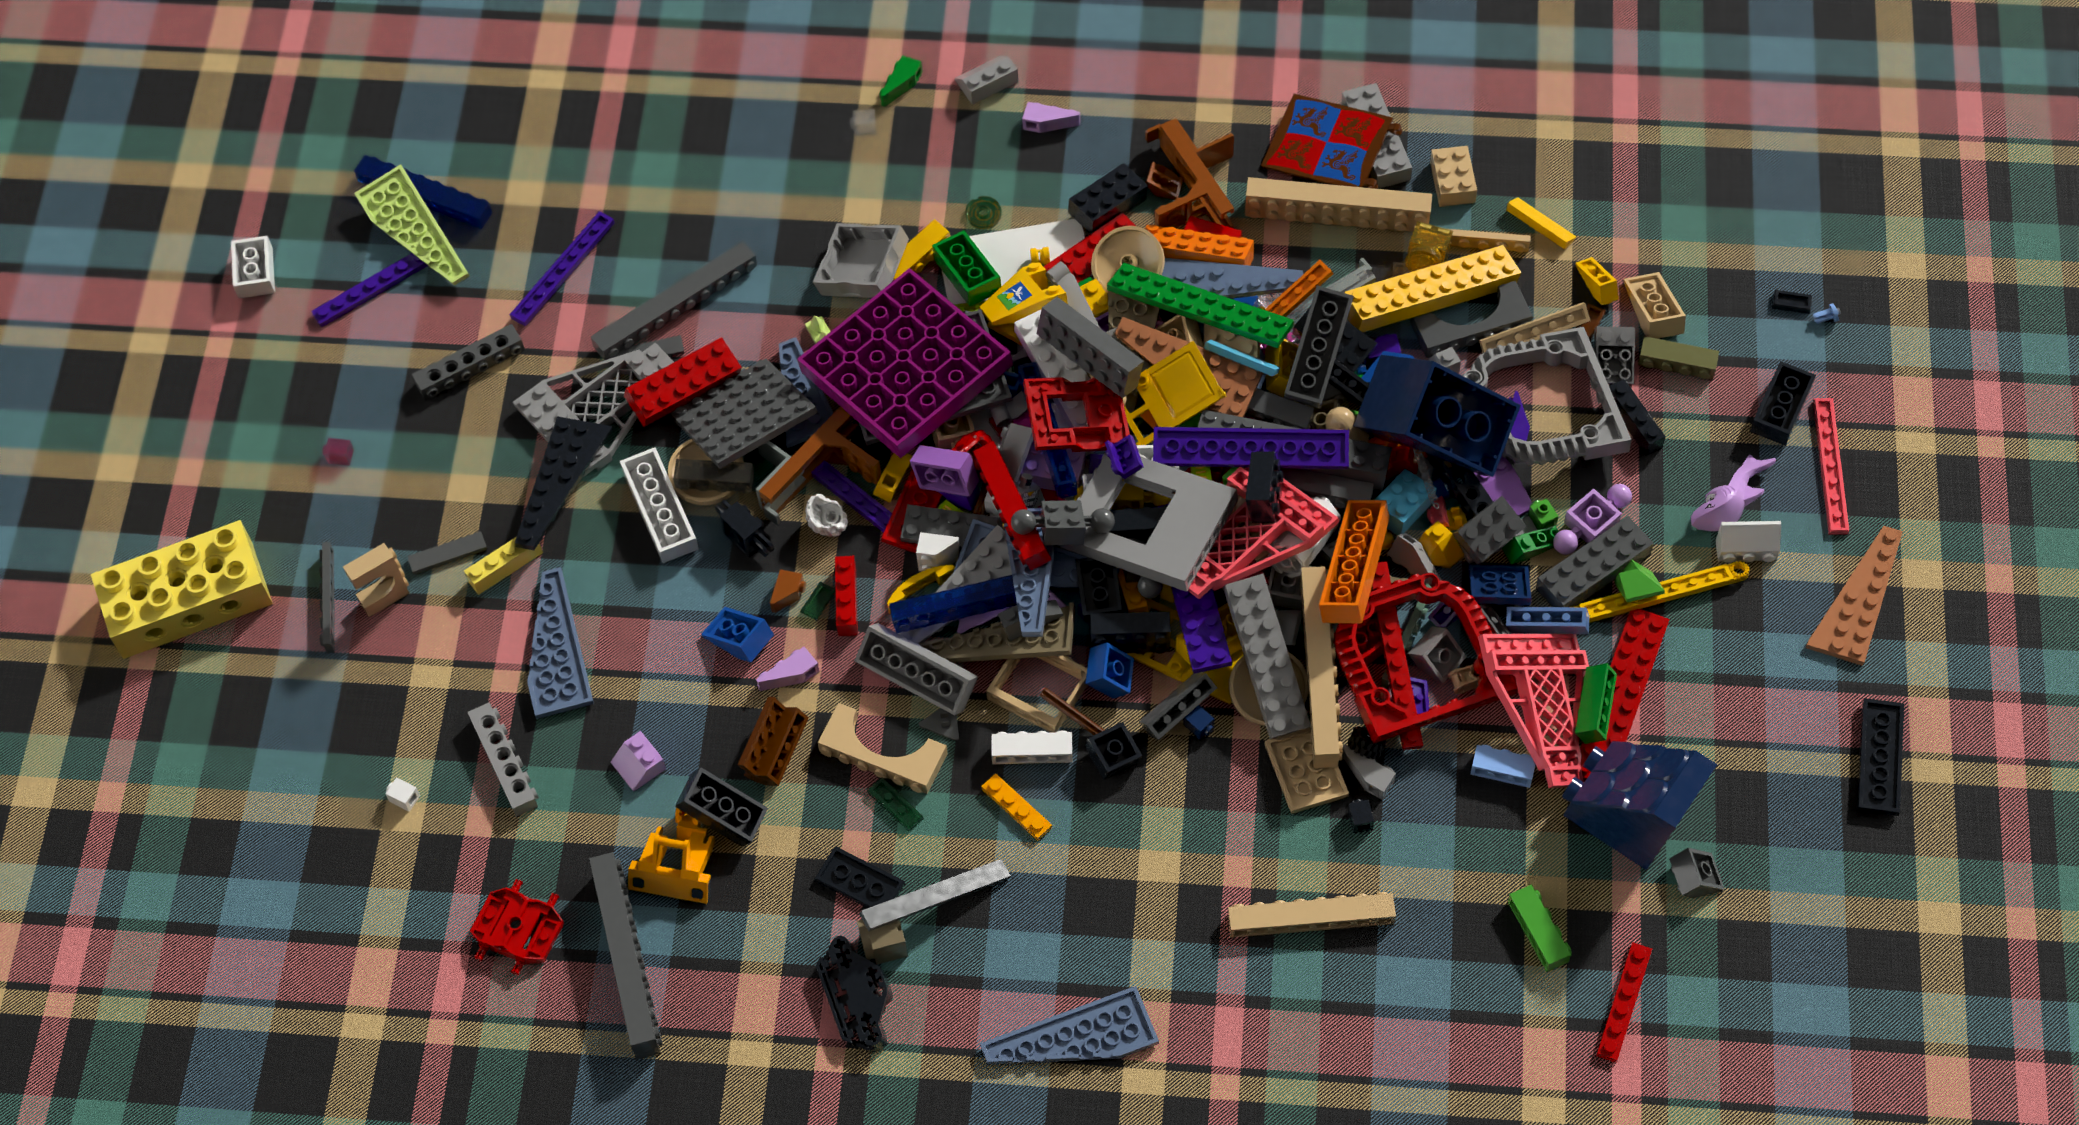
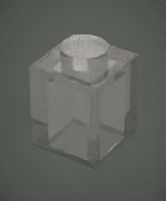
M875 109L853 111V118H850L851 129H854L855 136L877 134Z

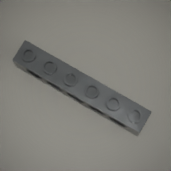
M510 324L413 373L412 377L423 398L426 400L435 397L438 393L450 389L462 381L470 379L480 372L486 371L495 364L502 363L513 355H518L525 348L514 326Z

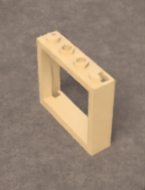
M1066 655L1037 657L1080 679L1066 701L1074 707L1087 687V668H1085V665H1079ZM1021 658L1007 659L986 690L987 700L1050 733L1057 732L1067 718L1064 713L1060 711L1057 717L1054 718L1001 690Z

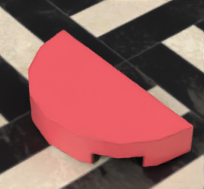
M1440 496L1434 501L1438 504H1434L1431 509L1427 510V518L1432 525L1439 521L1445 527H1449L1445 499Z

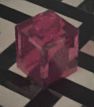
M328 438L322 450L327 463L350 466L354 452L351 441Z

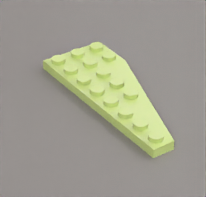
M401 164L354 193L373 224L455 286L470 276Z

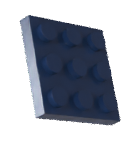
M1469 564L1470 594L1478 604L1531 605L1532 598L1528 566Z

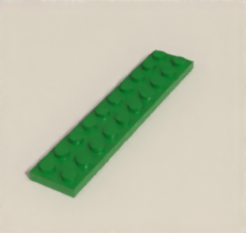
M1126 263L1121 265L1107 284L1108 291L1275 348L1280 346L1294 326L1293 319Z

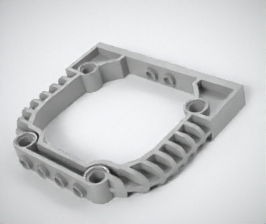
M1584 327L1540 334L1539 340L1530 339L1528 342L1519 341L1517 344L1508 343L1506 346L1498 345L1496 348H1489L1477 357L1471 366V370L1464 373V377L1487 388L1488 376L1494 371L1529 363L1545 361L1550 366H1558L1561 363H1565L1577 369L1586 368L1588 371L1591 387L1595 389L1597 401L1601 403L1605 412L1602 419L1596 425H1584L1579 434L1543 441H1524L1512 437L1510 433L1502 453L1504 458L1507 456L1513 459L1515 463L1523 462L1527 465H1544L1547 462L1555 463L1558 460L1577 459L1579 456L1589 460L1630 451L1631 437Z

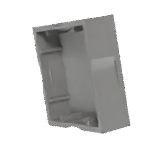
M837 223L829 241L827 253L820 263L813 284L822 296L873 298L893 281L909 238L901 225L864 226L860 224Z

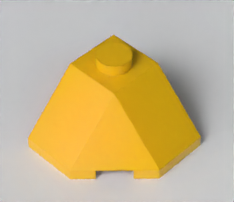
M1439 521L1428 528L1418 540L1425 549L1433 566L1451 568L1464 557V553L1452 532Z

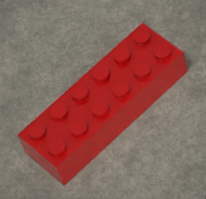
M721 337L627 387L624 398L643 427L675 411L676 408L691 402L693 398L705 394L709 389L724 383L726 379L736 376L740 373L742 367Z

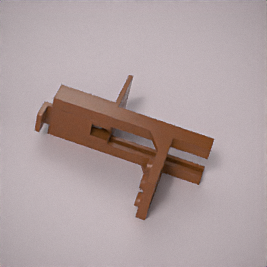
M1177 118L1147 129L1145 131L1146 142L1149 143L1156 139L1160 140V147L1190 189L1186 196L1177 198L1173 202L1162 205L1155 210V225L1177 228L1186 224L1190 216L1199 218L1207 214L1211 222L1234 228L1233 223L1226 215L1229 212L1231 214L1234 213V207L1208 171V168L1233 157L1234 135L1230 133L1197 149Z

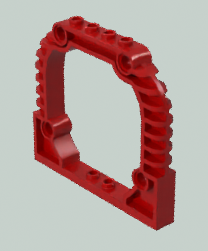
M1433 573L1414 574L1408 580H1396L1390 586L1376 587L1370 592L1362 623H1339L1334 637L1336 657L1356 697L1354 702L1373 743L1500 700L1486 675L1485 667L1482 663L1483 658L1478 636L1493 633L1486 621L1485 615L1482 613L1480 605L1465 589L1452 585L1448 581H1440ZM1425 584H1429L1432 588L1426 587ZM1414 599L1423 604H1432L1440 601L1454 610L1467 632L1478 656L1473 664V668L1480 675L1475 695L1461 700L1457 698L1452 699L1446 703L1447 705L1441 707L1440 705H1435L1429 711L1411 717L1407 709L1390 701L1388 690L1375 685L1358 649L1355 637L1356 630L1365 626L1373 613ZM1498 675L1509 696L1517 694L1518 687L1515 676ZM1375 697L1380 698L1382 703L1377 702Z

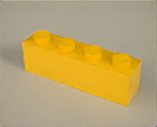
M935 219L907 243L893 281L909 268L915 273H920L928 262L934 260L932 245L950 237V232Z

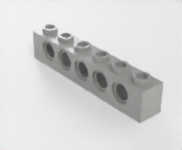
M489 702L469 711L468 715L515 816L517 817L538 807L536 799L539 797L535 788L530 789L528 785L531 780L527 771L522 772L520 768L524 765L519 755L515 756L513 753L516 748L512 740H507L505 736L508 734L504 723L499 724L498 719L501 717L497 708L492 709ZM500 740V743L493 744L495 741ZM508 756L506 760H501V758ZM516 772L514 776H508L510 773ZM518 789H524L522 792L516 793Z

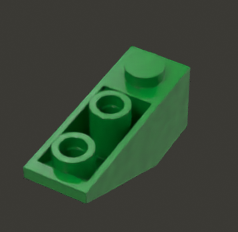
M904 55L901 56L899 61H896L892 75L889 74L885 87L880 90L881 106H887L916 86L923 73L922 61Z
M1556 526L1517 535L1502 550L1511 565L1523 562L1554 548L1553 539L1559 531Z

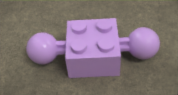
M1624 484L1613 485L1607 492V500L1595 489L1586 494L1566 512L1564 523L1571 530H1561L1554 536L1553 545L1555 550L1560 554H1571L1577 549L1580 537L1588 544L1619 523L1622 513L1617 508L1628 506L1632 500V493L1629 487Z

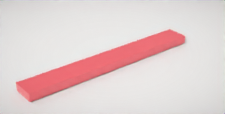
M1814 398L1813 410L1829 535H1848L1849 523L1833 398Z

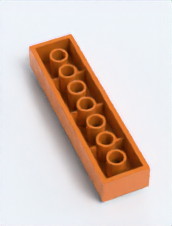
M1348 500L1319 602L1323 623H1362L1390 519L1386 500Z

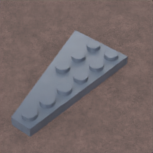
M796 337L779 343L781 373L816 407L818 413L785 431L787 448L807 441L833 414L823 391L800 371L797 359L804 352Z

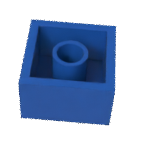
M1109 643L1090 648L1086 684L1112 699L1130 694L1134 658Z

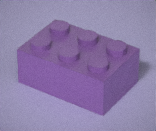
M920 445L910 460L919 488L970 497L980 481L970 453Z

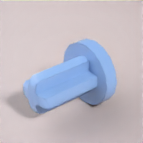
M1832 303L1829 304V309L1814 313L1813 318L1817 324L1831 319L1837 322L1839 321L1838 315L1841 314V311Z

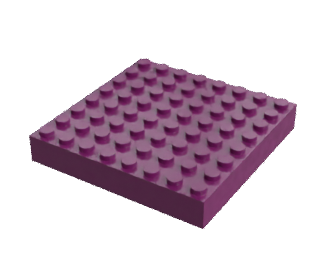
M910 268L797 359L800 371L900 459L1013 366L1011 352Z

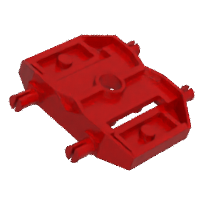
M515 879L511 889L505 887L490 892L470 930L480 947L474 956L475 959L482 961L488 950L516 960L511 970V973L519 975L525 964L545 962L564 925V921L554 909L559 896L551 893L547 903L528 898L518 892L523 884L518 879ZM540 915H544L527 949H523ZM514 920L521 921V925L518 928L510 927Z

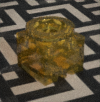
M1417 221L1409 242L1405 267L1413 272L1447 262L1453 231Z

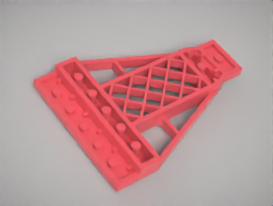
M1239 467L1227 478L1226 486L1237 489V494L1246 499L1249 468ZM1283 479V483H1280L1282 496L1281 499H1278L1280 513L1276 515V522L1274 524L1263 525V523H1260V525L1249 526L1251 518L1247 504L1244 502L1228 517L1212 548L1218 547V552L1208 553L1188 591L1200 599L1210 589L1216 591L1223 588L1226 584L1236 582L1310 549L1339 523V518ZM1240 522H1246L1245 527H1236ZM1285 531H1290L1304 541L1281 552L1270 545ZM1249 532H1260V537H1249ZM1246 533V538L1235 539V534ZM1232 534V539L1222 540L1226 535ZM1246 544V549L1235 550V545ZM1222 546H1232V551H1222ZM1263 551H1268L1273 555L1246 567ZM1232 557V562L1221 563V558Z
M1482 634L1478 636L1486 675L1538 770L1545 771L1548 788H1566L1574 777L1584 782L1580 766L1579 737L1575 734V726L1577 725L1578 709L1581 701L1580 695L1583 690V678L1586 667H1589L1586 651L1579 649L1577 635ZM1563 674L1576 675L1574 698H1568ZM1498 675L1515 676L1520 699H1510ZM1532 676L1539 681L1538 685L1531 680ZM1543 685L1549 690L1548 694L1541 689ZM1537 695L1543 700L1542 704L1535 699ZM1547 704L1553 709L1552 713L1545 708ZM1570 704H1573V705H1574V707H1573V716H1572ZM1514 705L1522 707L1525 724ZM1541 714L1548 719L1546 723L1540 719ZM1551 724L1558 729L1556 733L1550 728ZM1545 734L1552 738L1551 742L1544 738Z

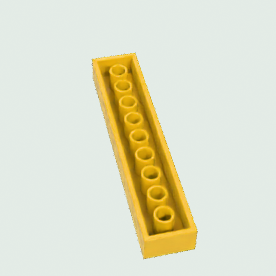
M1504 245L1345 291L1344 293L1354 296L1347 319L1361 332H1366L1495 293L1499 285L1513 281L1517 283L1521 271Z

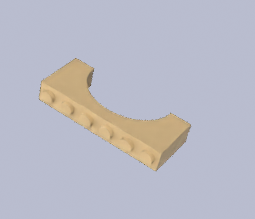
M838 703L818 741L819 751L827 757H836L845 764L851 763L856 765L862 771L869 770L874 772L880 778H889L897 785H906L915 792L928 794L948 754L947 745L928 738L919 750L906 756L886 757L876 754L867 749L855 734V725L858 719L856 709Z

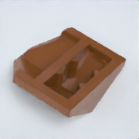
M1153 162L1151 163L1145 183L1155 196L1175 200L1179 196L1183 178L1178 177L1165 166Z

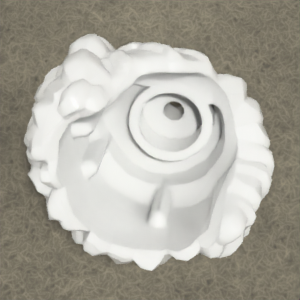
M823 494L811 496L807 501L805 519L808 521V526L815 533H820L822 536L836 537L845 531L848 524L847 514L842 510V506L837 501H832L829 498L826 499Z

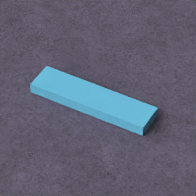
M1209 340L1205 343V350L1269 376L1279 373L1280 367L1214 340Z

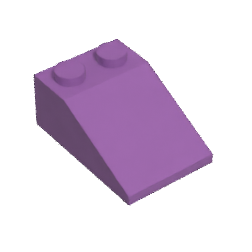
M1501 456L1494 477L1483 476L1474 472L1493 501L1503 496L1519 517L1529 512L1532 501L1515 469L1506 458Z

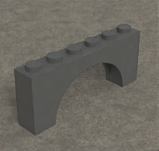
M1516 281L1498 286L1496 296L1499 305L1492 315L1481 322L1470 325H1454L1440 320L1432 312L1410 318V324L1425 357H1432L1434 354L1453 347L1454 351L1461 347L1473 346L1481 339L1532 321L1533 316Z

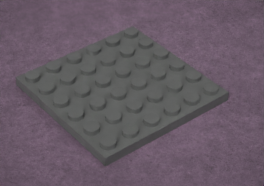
M765 358L753 366L742 370L736 376L726 379L724 383L717 387L709 389L705 394L693 398L686 405L676 408L670 415L715 465L721 469L818 413V411Z

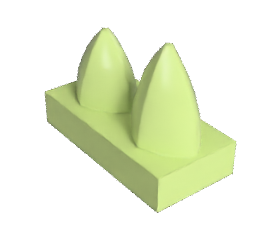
M813 316L811 321L805 323V327L815 344L831 332L822 316Z

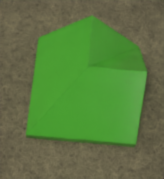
M1632 559L1614 580L1616 587L1626 602L1665 594V590L1653 572Z

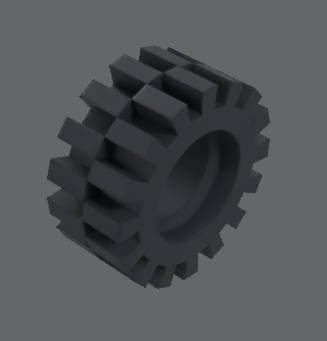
M1365 726L1354 727L1348 740V746H1350L1351 750H1354L1356 754L1360 753L1362 757L1363 755L1366 756L1368 759L1370 757L1372 759H1379L1387 744L1386 740L1373 743Z

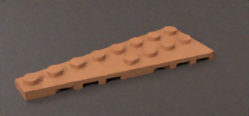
M1886 526L1882 527L1808 640L1807 649L1861 666L1864 665L1903 531Z

